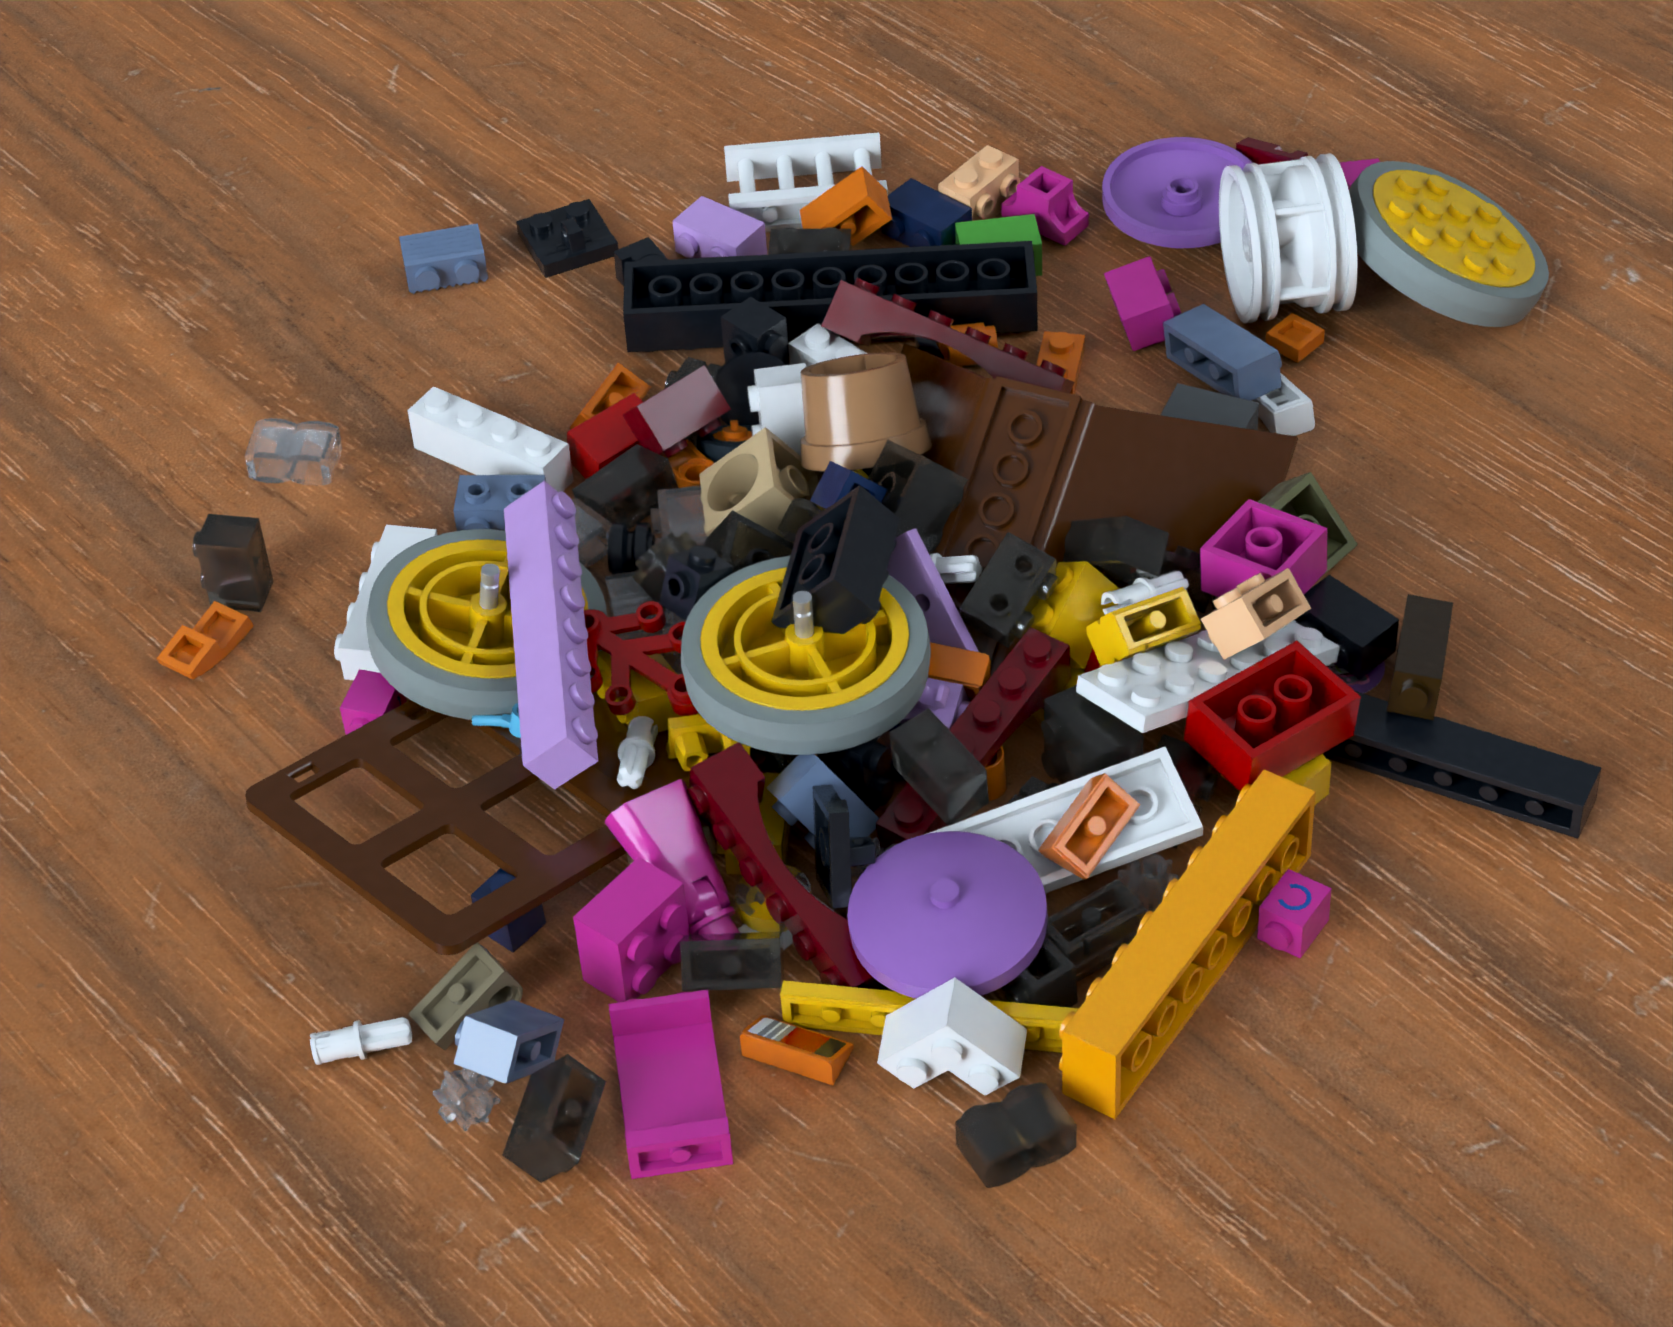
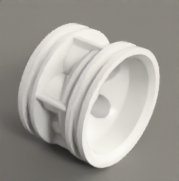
M1328 153L1320 154L1316 160L1312 156H1304L1298 160L1259 165L1249 163L1244 166L1243 171L1237 165L1226 166L1222 172L1219 189L1220 240L1229 293L1236 314L1241 322L1253 323L1258 319V316L1264 321L1273 320L1277 315L1279 304L1296 303L1303 308L1313 307L1319 314L1328 313L1331 308L1336 311L1349 310L1353 304L1357 286V241L1351 198L1343 170L1337 158L1333 154Z

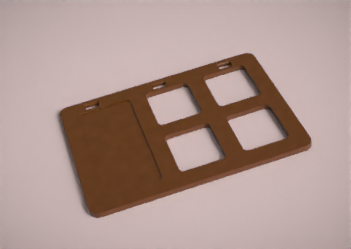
M597 692L592 693L595 701L593 705L594 721L598 733V738L596 739L598 762L562 784V787L605 817H608L609 814L624 803L679 779L685 781L687 788H689L690 771H684L677 758L669 759L666 750L668 730L659 732L653 745L655 759L646 768L642 785L637 789H632L628 785L620 786L616 780L621 763L618 757V748L627 737L628 725L626 723L622 724L617 716L610 712L605 698H600ZM411 700L247 789L245 794L246 806L250 812L434 952L441 955H455L466 950L627 853L606 825L555 855H545L484 812L540 780L539 777L523 766L521 738L513 736L509 728L476 726L518 756L463 787L452 788L394 747L448 717V715L425 708ZM422 709L428 712L415 720L409 718V716ZM751 747L750 757L762 772L766 768V751ZM710 753V754H708V758L711 757V756H713V755H715V754H717V753ZM353 768H363L419 808L420 811L361 844H351L297 804L295 800ZM310 770L315 773L301 782L295 780V778ZM444 834H454L516 878L459 912L449 915L441 912L384 868Z

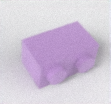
M704 196L697 199L672 221L675 251L687 258L767 255L764 222Z

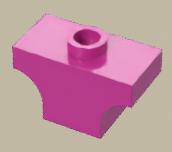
M1040 166L1017 185V191L1001 204L1002 217L1035 214L1040 235L1064 246L1089 226V213L1083 210L1075 200L1073 180L1043 166Z

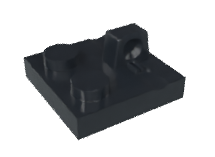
M590 199L573 202L567 206L545 213L534 214L529 218L516 221L519 237L545 278L614 257V251L619 249L617 240L609 231Z
M832 785L812 786L816 880L832 908L848 907L852 893L851 867L875 863V844L870 837H850L847 802L845 799H840Z

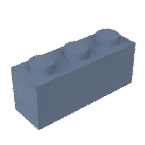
M1202 304L1163 322L1167 358L1221 394L1252 401L1282 387L1280 374L1282 360L1279 351L1207 305Z

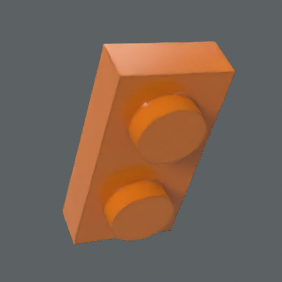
M1044 331L1036 364L1040 367L1044 359L1066 369L1063 377L1075 382L1070 394L1074 395L1085 351V335Z

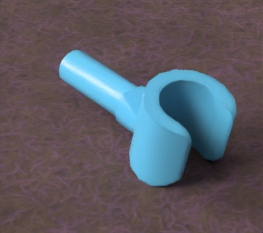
M518 703L512 707L511 715L472 716V725L509 728L513 736L521 738Z

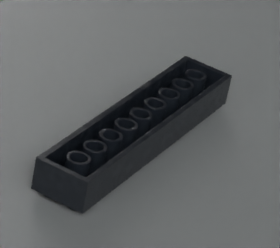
M1032 241L625 262L623 318L627 352L722 348L721 316L749 297L786 317L789 343L817 323L822 325L840 281L843 280L854 285L856 278L880 287L877 295L891 301L893 294H896L916 303L914 312L928 317L930 310L953 319L954 321L951 326L983 322L985 326L994 325L996 333L1038 331L1037 284ZM837 334L838 336L842 337L843 339H845V340H847V341L855 342V341H853V340H851V339H848V338H846V337H844V336H842V335ZM888 336V337H880V338H875V339H892V340H894V339H899V338H914V337H910V336Z

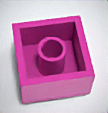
M1248 499L1200 548L1201 591L1220 597L1258 573H1261L1266 580L1289 568L1302 593L1305 594L1327 571L1328 528Z
M640 857L635 859L573 917L583 980L617 1002L637 999L641 994L648 993L655 985L657 979L672 964L679 963L691 947L683 883Z

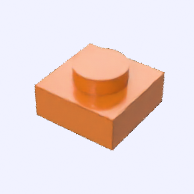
M1290 313L1266 332L1265 342L1277 349L1280 354L1299 363L1324 343L1325 330L1294 313Z

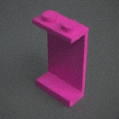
M708 990L679 992L674 995L630 999L625 1002L608 1004L631 1179L733 1164L729 1124L725 1111Z

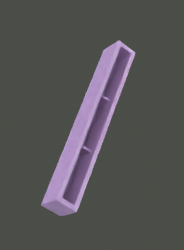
M543 481L505 507L504 519L523 766L553 789H556L598 762L596 742L598 733L595 727L593 711L595 701L590 680L591 664L588 659V632L585 627L584 617L585 600L582 595V569L579 564L578 555L579 538L576 533L575 524L576 508L566 493L556 491L547 482Z

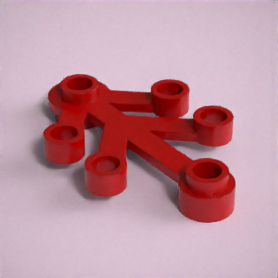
M648 601L641 604L637 608L636 613L607 617L602 611L595 609L584 610L585 627L588 632V659L591 664L590 675H593L590 679L592 693L598 691L603 684V677L597 666L598 651L603 650L611 655V686L605 692V700L611 713L625 715L631 712L636 705L631 689L632 669L667 692L671 707L676 714L680 716L698 714L688 695L683 674L677 675L647 656L674 651L681 653L682 640L678 639L683 635L686 622L676 623L670 628L668 634L622 640L616 634L637 630L654 633L661 630L666 624V616L662 606L658 602ZM650 615H656L652 619H646ZM619 697H626L620 702H614Z

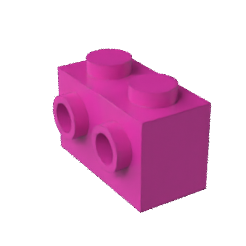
M1148 256L1104 273L1114 305L1132 350L1136 351L1165 341L1163 322L1181 314L1165 270L1156 271L1151 257Z

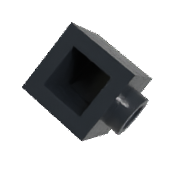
M693 546L689 550L669 554L659 604L686 621L698 600L712 586L732 574L734 566L718 557L713 549L705 546Z

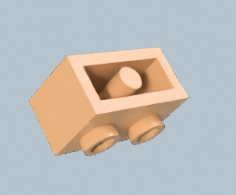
M987 145L940 182L938 190L940 193L972 208V221L993 219L1001 212V204L1017 191V185L1020 183L1019 159Z
M1287 568L1266 580L1261 573H1258L1236 586L1237 588L1213 600L1212 602L1216 609L1201 618V621L1208 631L1211 642L1217 647L1222 658L1225 660L1266 639L1310 610L1311 607L1291 571Z

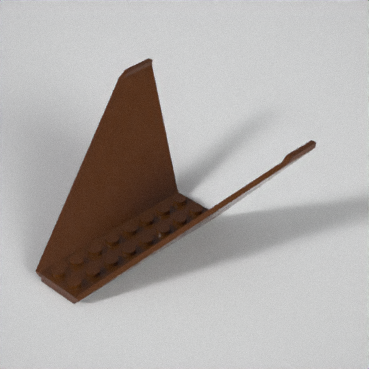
M904 343L901 354L906 356L919 417L926 421L932 448L919 456L908 459L922 464L926 474L923 481V492L917 500H914L900 535L916 528L929 555L932 553H939L942 557L975 555L979 558L982 574H980L978 581L945 584L978 651L989 655L992 676L1020 640L1027 625L1028 615L1040 600L1047 586V578L1051 571L1056 568L1058 562L1087 561L1118 588L1133 585L1135 579L1139 577L1151 579L1173 571H1180L1183 577L1186 578L1201 566L1200 548L1248 499L1258 502L1276 485L1285 481L1298 437L1098 406L1090 401L1082 400L1081 396L999 376H996L995 379L985 378L924 350Z

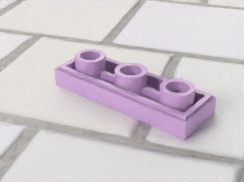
M917 529L909 530L895 538L897 544L891 553L887 570L889 575L909 590L919 603L927 622L930 642L979 652Z

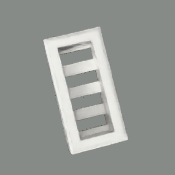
M1281 372L1282 387L1252 400L1259 403L1258 416L1272 433L1296 436L1311 431L1315 427L1312 400Z

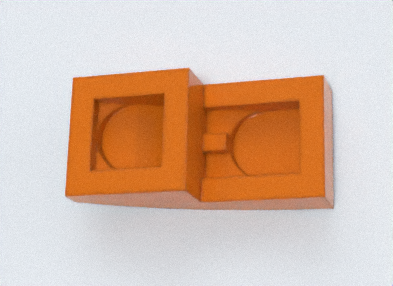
M214 601L193 629L182 625L156 659L159 664L186 677L195 679L222 661L244 639L254 625L247 615Z

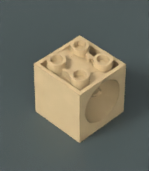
M766 427L699 474L701 485L700 500L703 505L704 531L713 544L717 546L722 545L735 556L736 560L749 566L774 558L790 556L798 528L822 512L815 503L810 501L822 477V473L803 468L801 456Z

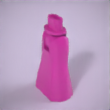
M679 779L624 803L609 814L604 823L633 860L640 857L683 883L688 925H691L689 926V932L692 936L699 934L708 951H711L740 936V932L731 918L735 910L730 906L726 884L710 851L698 813L686 791L688 789L685 781Z

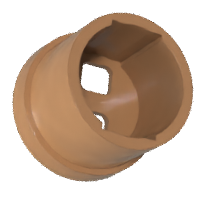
M885 352L852 355L819 362L801 370L805 436L800 440L801 465L803 468L813 471H825L829 462L832 461L849 470L865 469L904 461L919 456L932 448L926 421L919 417L908 364L904 354Z

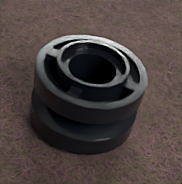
M638 522L634 531H629L626 523H613L611 534L608 537L607 554L609 572L612 573L614 584H626L630 575L635 576L638 584L651 583L652 573L655 572L656 541L649 522Z

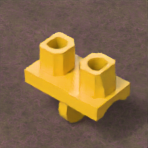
M699 713L690 716L668 718V742L666 743L669 759L677 758L684 771H690L692 766L707 759L708 754L721 752L738 743L713 728ZM741 744L750 756L751 747Z

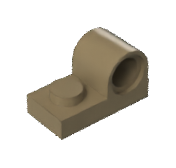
M477 942L411 1010L409 1016L436 1045L446 1050L455 1041L456 1031L466 1015L510 1000L520 1002L523 988L496 958Z

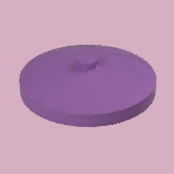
M1171 137L1145 142L1122 153L1106 170L1102 182L1103 207L1106 215L1117 228L1125 234L1148 244L1167 248H1199L1221 243L1219 189L1222 172L1226 166L1233 165L1239 166L1243 171L1244 166L1252 162L1234 148L1207 139Z
M944 831L920 835L905 840L883 852L875 859V863L867 866L855 883L850 895L847 914L851 943L862 966L872 977L887 988L916 999L954 977L980 996L1003 987L1020 975L1036 957L1043 944L1048 922L1045 890L1038 873L1028 860L1012 847L994 838L960 831Z

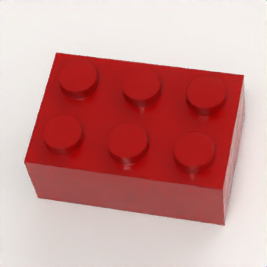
M1295 641L1189 700L1184 740L1232 785L1241 791L1246 784L1252 785L1264 769L1283 777L1354 736L1361 696L1301 643Z

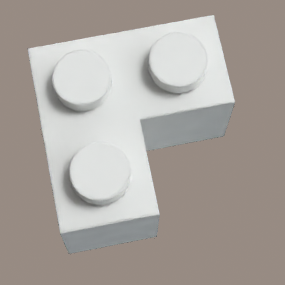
M954 977L886 1015L877 1064L913 1089L946 1071H950L985 1096L1020 1078L1027 1029Z

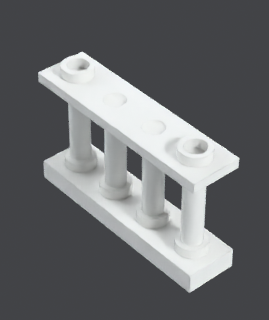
M879 132L724 146L727 182L739 181L740 193L728 194L729 206L736 211L764 222L766 232L803 229L800 209L834 186V172L856 171L863 166L872 175L871 169L881 168ZM817 174L818 186L795 188L794 176ZM778 177V190L756 191L755 179ZM878 181L886 189L888 196L887 181Z

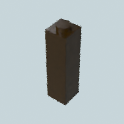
M1408 594L1387 712L1434 720L1444 669L1453 602Z

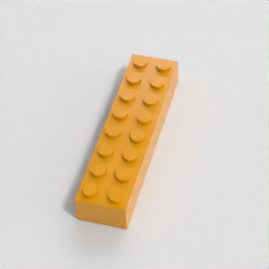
M1265 769L1252 785L1246 784L1242 788L1234 809L1228 816L1222 815L1214 826L1212 837L1204 847L1198 846L1189 859L1187 869L1180 879L1173 878L1165 889L1162 902L1154 912L1149 910L1143 916L1136 936L1129 945L1124 943L1118 948L1109 971L1103 978L1097 977L1092 982L1082 1006L1077 1012H1069L1063 1020L1059 1030V1038L1062 1039V1057L1059 1062V1070L1062 1071V1094L1113 1119L1117 1118L1258 928L1259 906L1287 869L1299 873L1310 858L1316 791Z

